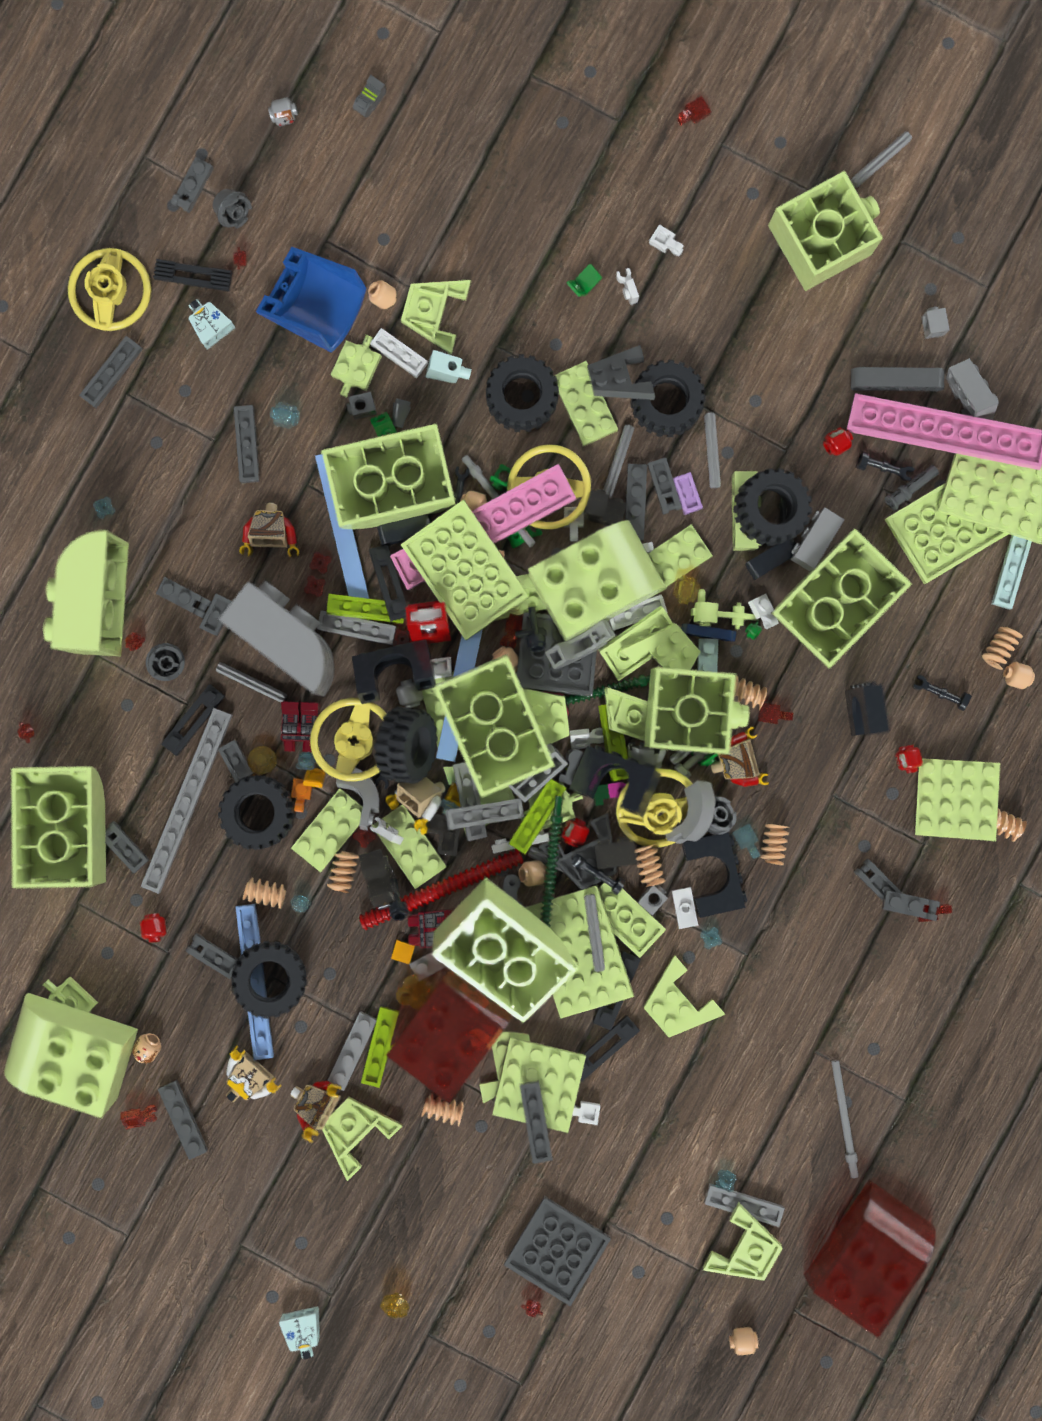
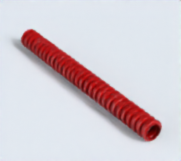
M515 849L513 852L510 850L508 854L498 855V858L494 857L492 861L482 862L480 866L477 864L475 868L465 869V872L462 873L461 871L459 875L449 876L447 880L444 878L442 882L432 883V886H426V889L421 888L419 892L416 890L414 894L411 892L409 896L404 895V898L400 897V899L407 903L408 910L411 912L413 908L418 909V906L423 907L425 903L435 902V899L439 900L441 896L446 897V894L451 895L453 891L456 893L458 889L463 890V887L472 886L474 882L479 883V880L483 881L486 877L489 879L491 875L496 876L495 873L500 874L503 870L507 871V868L512 869L514 865L517 867L519 863L522 865L524 860L519 850ZM376 907V910L371 909L370 912L367 911L364 915H359L360 923L365 930H368V927L373 928L375 924L378 926L380 922L385 923V920H391L389 907L382 910Z

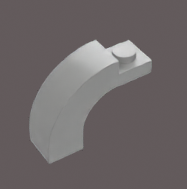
M604 619L581 635L556 644L545 653L555 670L600 649L610 639L615 637V634L608 620Z
M355 768L352 774L361 773L363 771ZM370 778L360 781L337 779L336 785L338 788L353 790L362 798L363 809L359 826L361 830L368 831L369 825H372L374 820V814H371V812L379 813L380 809L379 796L375 784Z
M696 781L684 789L688 800V813L681 825L674 828L672 832L665 834L667 841L676 842L677 844L684 843L687 840L697 841L707 832L715 811V797L710 782Z

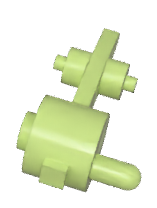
M704 589L698 591L697 602H695L694 608L691 609V616H694L693 622L700 623L699 626L705 627L717 624L718 617L732 619V626H735V629H740V626H744V620H759L755 618L754 614L744 613L745 607L741 606V603L733 606L732 612L718 611L719 604L705 602L706 592Z

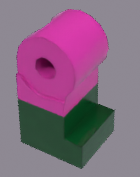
M615 782L599 785L594 796L595 806L604 805L603 799L619 798L626 784Z

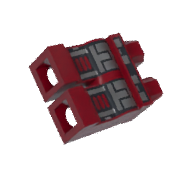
M281 702V740L284 741V751L296 752V742H303L302 752H312L310 736L313 724L320 714L321 704Z
M456 908L418 911V914L409 915L408 927L419 926V933L409 934V945L420 946V948H433L434 931Z

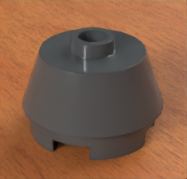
M224 189L215 196L213 210L221 225L228 228H239L247 222L248 218L246 216L249 209H252V206L244 193Z
M169 643L154 646L146 657V668L149 674L160 681H170L177 678L185 666V658L182 651L177 646Z
M715 797L714 816L707 832L725 834L734 826L737 814L733 811L729 804L731 802L728 799Z

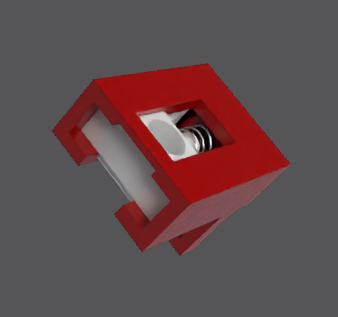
M433 601L409 604L408 607H405L407 626L412 642L427 639L428 644L451 641L445 602Z

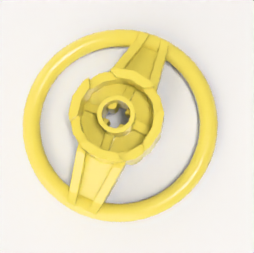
M104 248L89 253L76 264L68 282V297L72 309L84 323L99 330L115 331L132 325L143 315L151 297V282L147 270L135 256L120 249ZM103 257L100 264L91 272L88 271L85 277V289L93 299L94 320L85 314L79 306L76 298V283L81 271L90 262ZM122 259H125L134 265L141 275L143 296L141 303L132 315L122 321L112 323L115 305L122 303L127 291L125 278L120 273ZM107 282H108V283H109L108 287L103 288L102 286H103V285H106Z
M541 445L528 450L515 462L508 477L507 492L533 478L517 477V474L523 464L535 455L553 452L562 454L572 460L580 470L583 481L567 479L576 498H581L577 508L561 520L554 522L538 520L530 524V526L535 528L552 530L567 526L582 514L590 498L591 479L585 463L573 451L559 445ZM544 469V470H542V471L537 472V473L535 474V476H537V475L543 473L544 471H546V470H548V469Z
M346 698L330 704L319 714L312 727L310 745L317 764L327 774L344 781H360L379 773V769L375 765L367 771L352 774L359 761L369 756L373 750L374 740L369 729L370 711H374L382 719L387 713L380 706L373 702L361 704L359 698ZM355 705L349 722L343 723L335 734L334 744L339 756L336 769H334L324 760L318 746L319 730L324 720L332 712L345 706ZM353 738H357V741H359L358 744L355 743V746H351L350 740Z
M662 768L656 769L661 776L674 778L686 788L693 784L686 776L677 771ZM627 783L619 795L616 806L617 821L623 833L633 842L645 847L655 844L652 848H658L676 843L667 841L666 838L661 840L642 838L636 835L627 823L646 826L655 834L664 835L670 833L678 822L680 823L687 816V797L674 799L671 794H653L643 818L626 812L620 807L628 787Z

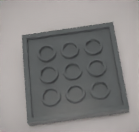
M527 612L523 614L522 630L531 628L529 613ZM536 614L539 634L545 635L546 645L544 650L533 652L527 647V637L521 638L517 679L521 688L592 697L597 650L571 664L554 670L545 652L556 644L564 642L550 615Z
M544 1196L506 1258L504 1266L571 1306L611 1240V1237Z

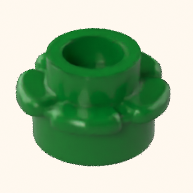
M758 622L755 624L751 623L745 631L747 638L755 640L762 631V627L759 626Z

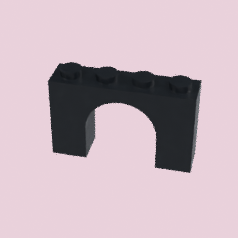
M427 639L352 656L356 690L361 704L380 700L378 678L385 668L394 664H404L412 668L414 682L418 691L434 688V685H436Z
M876 681L852 685L850 690H845L851 736L890 732L883 684L876 685Z
M596 745L595 748L587 746L570 789L577 794L594 799L602 778L611 770L624 769L628 774L629 783L620 807L626 812L644 818L661 776L656 770V766L645 763V765L639 764V761L632 757H628V760L622 758L623 755L614 751L611 754L605 752L606 749Z
M728 832L725 834H710L702 836L697 841L687 840L681 843L686 861L709 856L717 857L724 863L727 870L726 882L720 890L694 897L698 917L703 918L746 908L747 897L745 891L741 890L740 884L743 883L741 873L737 872L736 868L739 862L737 854H733L732 846H734L732 834L729 835Z

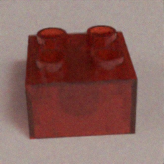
M449 967L393 1041L386 1056L447 1103H450L512 1019L513 1014Z
M868 1180L805 1272L804 1277L814 1294L879 1339L925 1272L935 1247V1227L871 1180Z

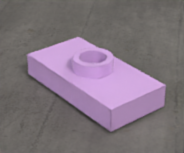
M691 472L674 477L673 481L684 515L703 509Z

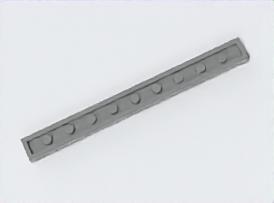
M213 708L141 887L158 894L161 893L233 715Z

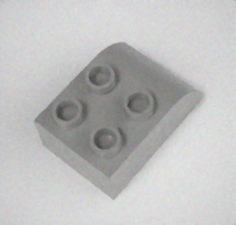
M264 581L259 588L248 582L219 620L311 692L325 697L334 677V659L327 642L315 632L320 622L297 605L290 612L284 607L290 599L268 582Z

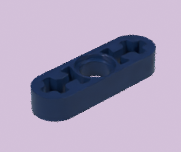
M682 624L681 630L689 636L735 642L736 631L692 624Z

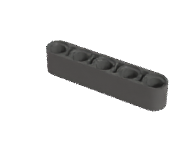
M857 367L851 369V390L941 391L944 389L943 368Z

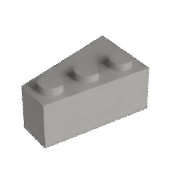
M969 358L949 367L946 379L955 399L959 398L964 407L961 410L962 414L993 420L998 406V398L995 394H992L988 382L979 374L977 365L973 364Z
M825 507L820 512L818 510L815 512L811 519V525L806 527L801 535L803 539L800 544L797 543L791 551L793 554L791 560L810 572L815 569L844 521L843 518Z
M551 743L546 745L554 766L509 785L524 803L568 764Z

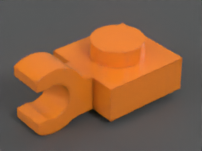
M293 778L291 797L296 798L294 811L304 812L305 799L311 800L313 787L303 785V779Z

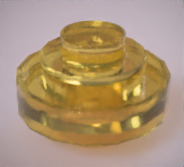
M258 746L250 752L248 764L253 772L267 774L275 768L277 757L271 748Z
M399 1293L385 1295L380 1304L385 1314L395 1319L405 1317L409 1310V1304L404 1299V1296Z

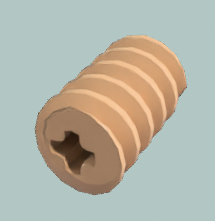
M999 627L998 633L994 635L995 640H991L990 646L986 649L987 653H984L982 658L990 666L1003 670L999 664L1007 663L1004 657H1011L1007 651L1015 650L1011 644L1018 645L1019 642L1015 638H1022L1023 636L1011 628Z
M736 675L734 697L738 696V702L745 699V705H748L751 701L752 708L759 704L760 710L767 696V687H763L760 690L759 684L753 687L752 681L746 684L744 678L739 681V677Z
M998 808L997 834L1000 836L1004 831V838L1007 839L1012 835L1011 841L1015 842L1023 834L1027 821H1022L1019 817L1015 818L1012 814L1008 815L1006 811L1001 812Z
M766 824L765 827L770 829V831L764 832V835L769 837V839L762 841L767 844V847L761 848L766 854L760 855V857L766 863L784 865L779 859L785 858V855L780 853V851L787 849L782 843L788 842L783 836L789 835V832L784 830V828L789 827Z
M655 844L633 850V853L640 854L635 860L641 861L637 868H643L639 875L645 876L640 881L641 883H647L645 887L665 882L664 878H659L664 874L663 871L657 870L662 866L661 863H655L660 859V856L653 855L658 852L657 848H652Z
M341 851V853L334 855L339 861H333L337 868L331 869L335 876H329V879L334 882L327 884V886L339 892L350 893L346 890L352 888L348 881H353L354 878L349 874L356 872L351 866H357L358 863L353 859L359 858V855Z
M251 877L246 884L243 900L248 896L249 902H252L255 898L256 903L259 904L263 899L264 905L267 906L271 901V907H275L278 903V907L281 909L286 896L284 884H281L279 889H277L276 882L269 887V881L262 885L261 879L254 883V878Z
M431 1093L426 1098L421 1116L423 1117L428 1112V1118L430 1119L435 1114L436 1121L443 1116V1123H446L448 1118H450L451 1125L457 1120L459 1127L464 1110L463 1102L461 1101L456 1106V1100L453 1099L449 1104L448 1097L441 1102V1095H438L434 1100L433 1093Z

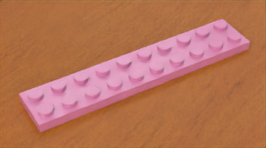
M855 393L847 430L852 433L1040 470L1042 467V430Z
M557 464L472 512L495 544L577 500L560 465ZM404 549L390 556L407 590L425 582Z

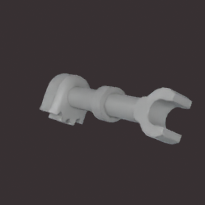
M695 751L688 761L683 765L678 763L674 769L689 778L691 774L688 770L698 761L701 762L704 759L703 757L709 752Z

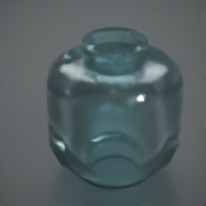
M278 402L275 407L271 408L270 418H272L274 425L291 429L294 425L298 424L300 412L293 404Z

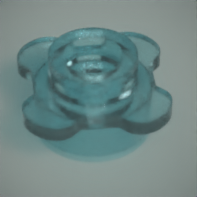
M104 497V499L93 503L98 518L103 519L106 515H113L115 513V508L111 504V498Z
M309 752L301 753L298 756L296 768L304 770L314 769V762L316 761L314 756Z
M298 895L294 896L293 900H291V907L295 911L306 912L311 902L306 897Z
M712 927L709 931L701 932L700 937L704 940V947L706 949L722 944V939L719 937L716 927Z
M720 1170L718 1172V1180L715 1182L716 1186L732 1192L734 1190L733 1184L737 1179L736 1175L730 1171Z

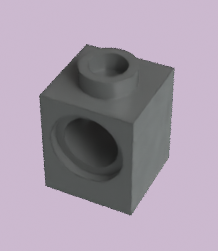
M371 392L348 397L350 403L347 404L349 415L353 414L355 420L377 415ZM359 403L366 404L363 410L356 409V406Z

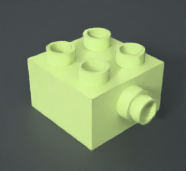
M845 171L777 207L768 225L805 291L871 256L883 239L873 222V219L880 214L876 200L872 196L860 198Z
M657 667L651 669L644 747L729 754L731 729H737L738 726L746 727L749 720V706L740 705V702L734 701L736 674Z

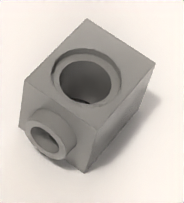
M931 307L921 317L925 339L944 336L950 330L946 308Z
M657 885L656 887L649 886L636 901L653 915L668 898L664 895L666 891L660 885ZM652 893L658 894V900L655 903L648 901V897Z

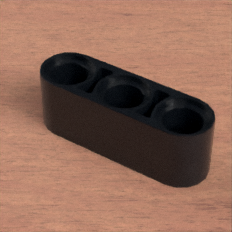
M431 515L416 516L377 526L381 546L405 542L432 522Z
M792 538L782 544H776L744 565L752 578L756 580L791 559L793 556L791 551L795 547L796 542Z

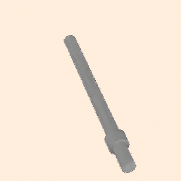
M468 455L464 456L462 461L469 468V473L472 477L479 481L492 499L499 497L498 493L482 474L481 468L475 465ZM525 528L517 531L529 547L536 543Z
M833 1060L831 1062L845 1140L846 1163L849 1165L850 1177L857 1178L856 1162L858 1159L853 1147L839 1060Z

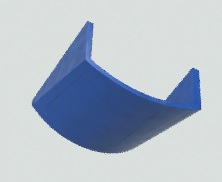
M291 247L283 261L285 269L270 296L264 295L256 312L332 353L341 344L353 326L360 311L366 287L356 270Z

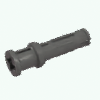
M930 465L909 483L900 485L892 495H887L885 502L892 510H897L901 503L911 499L915 491L939 474L938 469L934 465Z

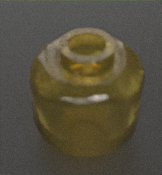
M682 575V578L676 580L673 596L678 598L677 602L688 605L689 601L693 602L697 599L700 589L697 578Z

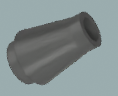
M396 399L395 403H393L392 423L395 427L403 428L411 409V402Z

